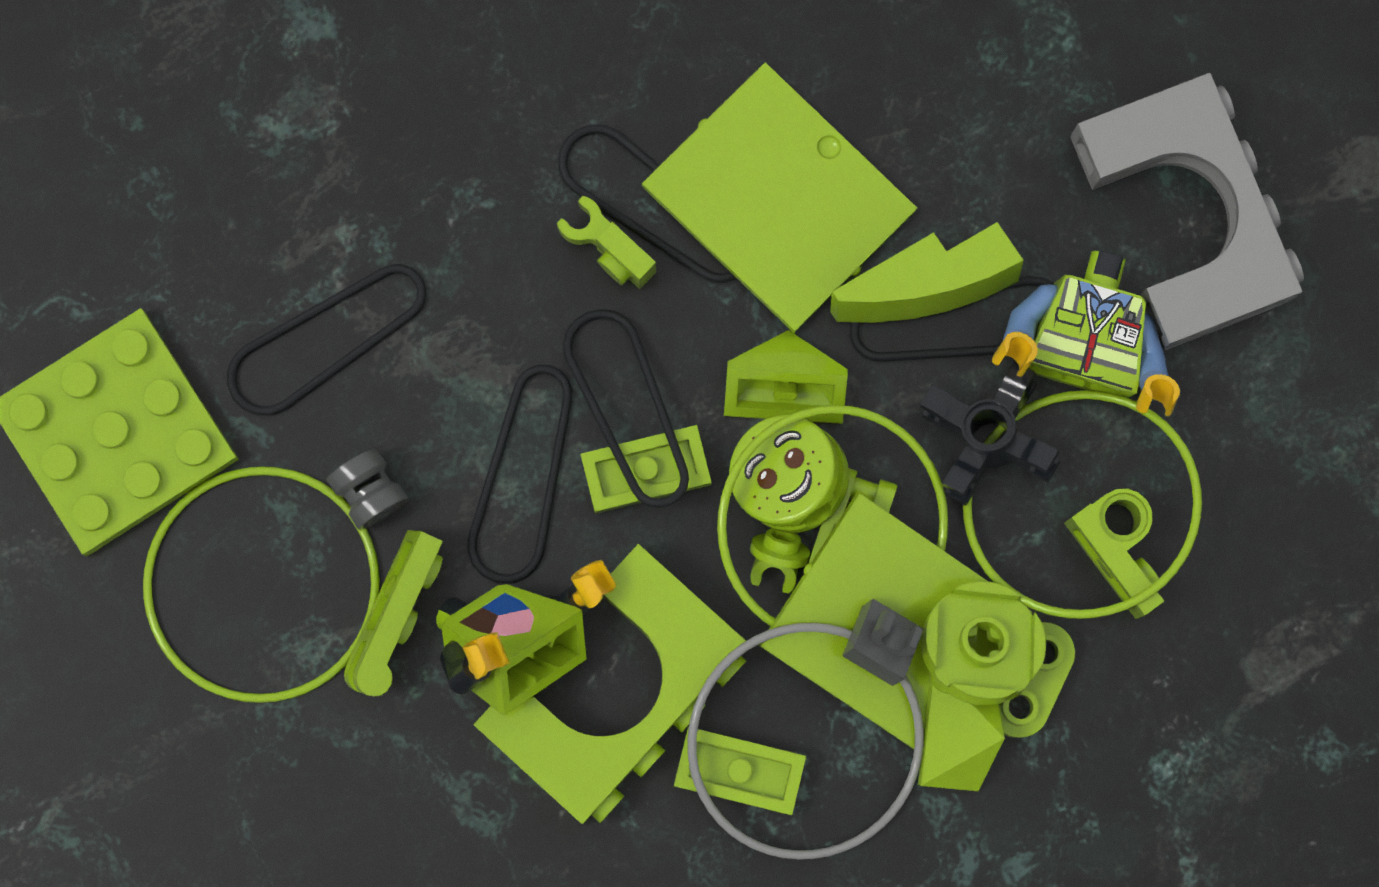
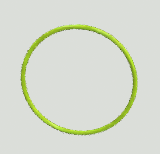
M1068 391L1040 398L1023 406L1015 421L1042 407L1068 400H1102L1113 402L1138 412L1136 408L1137 402L1117 394L1102 391ZM1148 408L1147 413L1140 414L1154 422L1172 440L1186 464L1192 486L1193 508L1189 531L1183 547L1168 570L1151 586L1136 596L1107 607L1076 610L1053 607L1037 602L1012 588L998 575L986 559L974 529L971 497L966 506L963 505V518L967 538L976 560L994 583L1002 584L1014 590L1021 596L1019 601L1033 610L1062 618L1084 619L1108 616L1134 607L1153 596L1173 578L1188 557L1198 534L1202 511L1201 484L1196 465L1187 446L1169 423ZM998 425L984 441V444L995 443L1006 430Z
M826 405L803 409L785 416L763 430L749 443L733 465L725 482L718 510L717 532L721 559L730 582L742 601L768 625L771 626L775 618L753 600L742 585L734 569L727 543V511L734 484L750 456L766 439L794 422L818 415L844 414L876 422L898 435L917 454L932 481L939 510L937 547L945 551L948 535V510L945 492L938 472L925 450L915 438L892 420L863 408L846 405Z
M262 466L232 470L213 477L191 490L179 500L160 524L150 545L144 567L143 599L146 615L152 633L165 656L184 676L198 686L216 695L243 702L263 703L291 699L308 693L332 679L347 665L380 589L379 566L372 539L367 529L361 531L357 529L368 556L371 577L370 600L362 627L347 652L329 670L314 680L289 690L263 694L230 690L204 679L191 670L176 655L165 639L155 614L152 598L153 568L158 549L168 528L181 511L195 498L207 490L233 479L260 475L279 476L305 483L319 490L334 501L350 518L349 511L351 506L343 497L337 496L332 488L309 475L279 467Z

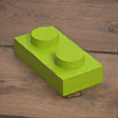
M697 425L674 430L688 469L689 483L687 491L710 486L712 482ZM665 433L618 444L643 493L652 498H662L670 496L676 491L680 483V474ZM610 447L580 454L595 514L642 503L631 491Z
M688 727L674 786L697 792L689 768ZM698 729V766L708 795L787 815L793 814L806 760L805 755Z

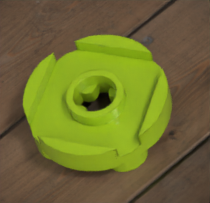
M975 581L965 583L953 589L950 594L943 597L926 618L923 626L921 651L924 663L930 671L929 676L933 686L940 692L951 694L956 699L975 705L1000 704L1019 696L1040 670L1045 657V631L1036 612L1032 615L1027 606L1019 601L1021 596L1002 584ZM979 629L987 631L989 641L998 643L999 649L990 651L987 657L978 655L976 649L971 648L968 642L969 639H974Z

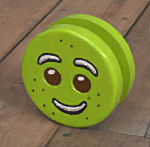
M787 415L772 416L752 426L742 436L734 449L729 473L749 443L767 427ZM805 418L780 429L754 451L740 471L732 492L741 508L766 526L785 533L805 532L826 522L840 507L846 495L849 482L847 458L839 443L830 434Z

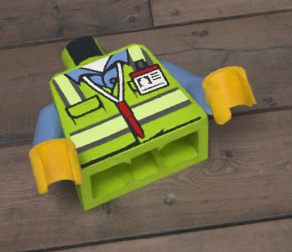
M1091 251L1084 279L1073 275H1064L1054 282L1053 285H1040L1011 311L1003 342L992 357V363L996 366H999L1005 356L1013 358L1019 365V371L1017 372L1019 377H1022L1029 368L1035 371L1037 376L1089 391H1102L1129 398L1137 394L1139 386L1141 393L1137 400L1136 408L1140 413H1147L1151 401L1154 399L1161 402L1165 407V416H1170L1180 395L1179 385L1168 375L1166 359L1154 319L1145 313V298L1118 289L1126 260L1119 255L1109 252Z

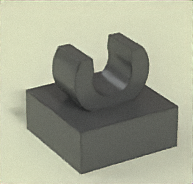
M872 599L862 606L842 656L894 686L905 679L922 636L923 628L877 600Z

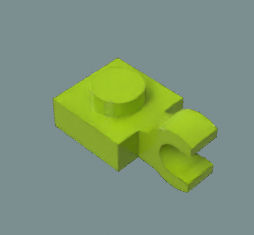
M582 196L578 200V204L590 216L589 224L583 229H574L561 218L557 222L561 236L566 241L576 245L594 244L602 254L597 262L609 276L620 285H623L629 279L636 287L641 289L656 273V262L613 222L610 223L602 215L600 208L592 199Z

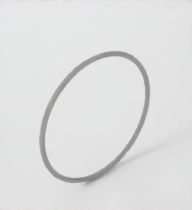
M796 623L784 625L760 633L740 644L716 666L707 678L693 707L688 730V760L697 793L710 815L728 834L748 847L767 855L797 860L817 859L839 854L860 845L884 828L897 814L909 796L920 769L924 747L923 720L913 686L907 676H905V679L900 681V684L910 703L914 720L915 746L913 760L905 784L898 797L885 814L867 830L854 838L827 848L815 850L781 849L761 843L745 835L734 827L714 805L702 781L697 759L698 724L702 709L714 684L737 658L769 639L797 632H821L842 636L847 639L850 638L851 630L831 624Z

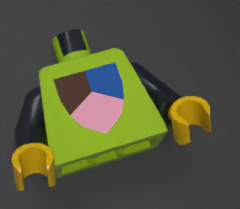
M597 560L579 569L571 576V581L574 585L558 596L538 595L505 584L497 585L471 603L456 597L447 599L438 610L436 623L438 628L442 630L444 648L440 654V661L450 689L460 695L473 691L498 712L506 715L587 660L582 615L598 605L602 600V595L616 588V583L604 562Z

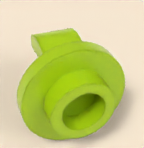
M772 528L768 529L764 534L754 536L750 544V552L756 557L751 571L752 585L759 586L764 570L775 567L780 569L785 575L782 592L789 594L795 587L798 568L806 566L810 557V550L801 543L800 536L796 533H785Z

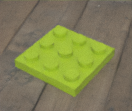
M142 308L0 396V424L78 549L86 557L239 460Z

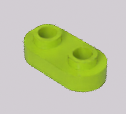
M1042 622L1046 642L1052 644L1055 649V658L1050 664H1042L1040 670L1019 695L1028 700L1030 704L1029 714L1023 719H1018L1009 711L1010 700L999 704L1003 731L1007 737H1028L1038 732L1044 726L1075 659L1074 644L1069 634L1058 625Z

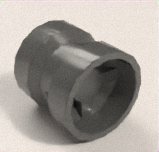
M377 448L365 451L349 460L326 479L337 496L346 498L351 506L349 516L359 531L382 521L400 509L409 500L401 485L391 481L385 473L387 463Z

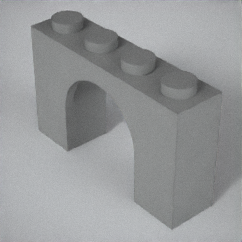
M1211 73L1080 122L1070 136L1092 190L1152 167L1171 165L1184 167L1200 174L1213 185L1224 203L1228 227L1226 240L1218 257L1207 265L1148 287L1140 295L1146 301L1145 313L1154 319L1163 351L1291 302L1303 292L1299 284L1304 280L1301 264L1292 249H1284L1276 230L1281 225L1277 207L1270 195L1265 194L1262 196L1253 175L1258 171L1253 150L1246 140L1239 141L1231 123V120L1235 117L1231 98L1223 86L1216 87Z

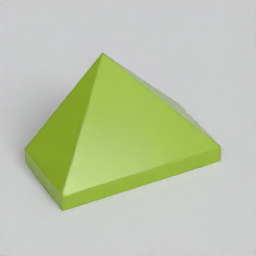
M787 330L728 361L724 416L766 419L777 415H790L816 406L845 405L848 369L790 330ZM844 414L818 415L806 419L812 422L843 424Z
M929 680L924 723V747L918 775V785L979 791L1005 739L999 704L975 705L963 702L951 694L940 692Z

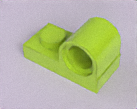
M1130 489L1111 491L1093 504L1086 506L1064 523L1122 602L1136 596L1159 579L1152 567L1143 558L1140 557L1134 561L1127 552V550L1146 536L1152 524L1151 507L1139 492ZM1118 504L1126 507L1131 512L1134 525L1128 535L1115 534L1108 528L1105 522V513L1110 505ZM1156 592L1150 598L1128 610L1135 619L1147 615L1163 603L1164 600Z

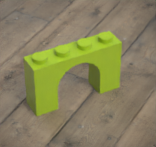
M639 544L611 573L616 583V588L602 596L650 640L659 656L662 666V685L658 699L649 714L636 726L620 734L591 736L566 726L532 696L506 715L490 706L474 723V726L581 824H584L591 815L601 823L624 798V795L616 788L633 770L638 776L642 777L665 752L657 742L673 725L681 732L689 726L693 707L707 678L730 652L746 641ZM743 656L737 658L716 682L724 687L747 660Z

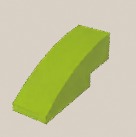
M998 222L948 251L945 250L933 232L832 291L831 314L837 322L876 323L910 320L951 311L985 299L1019 282L1024 260Z

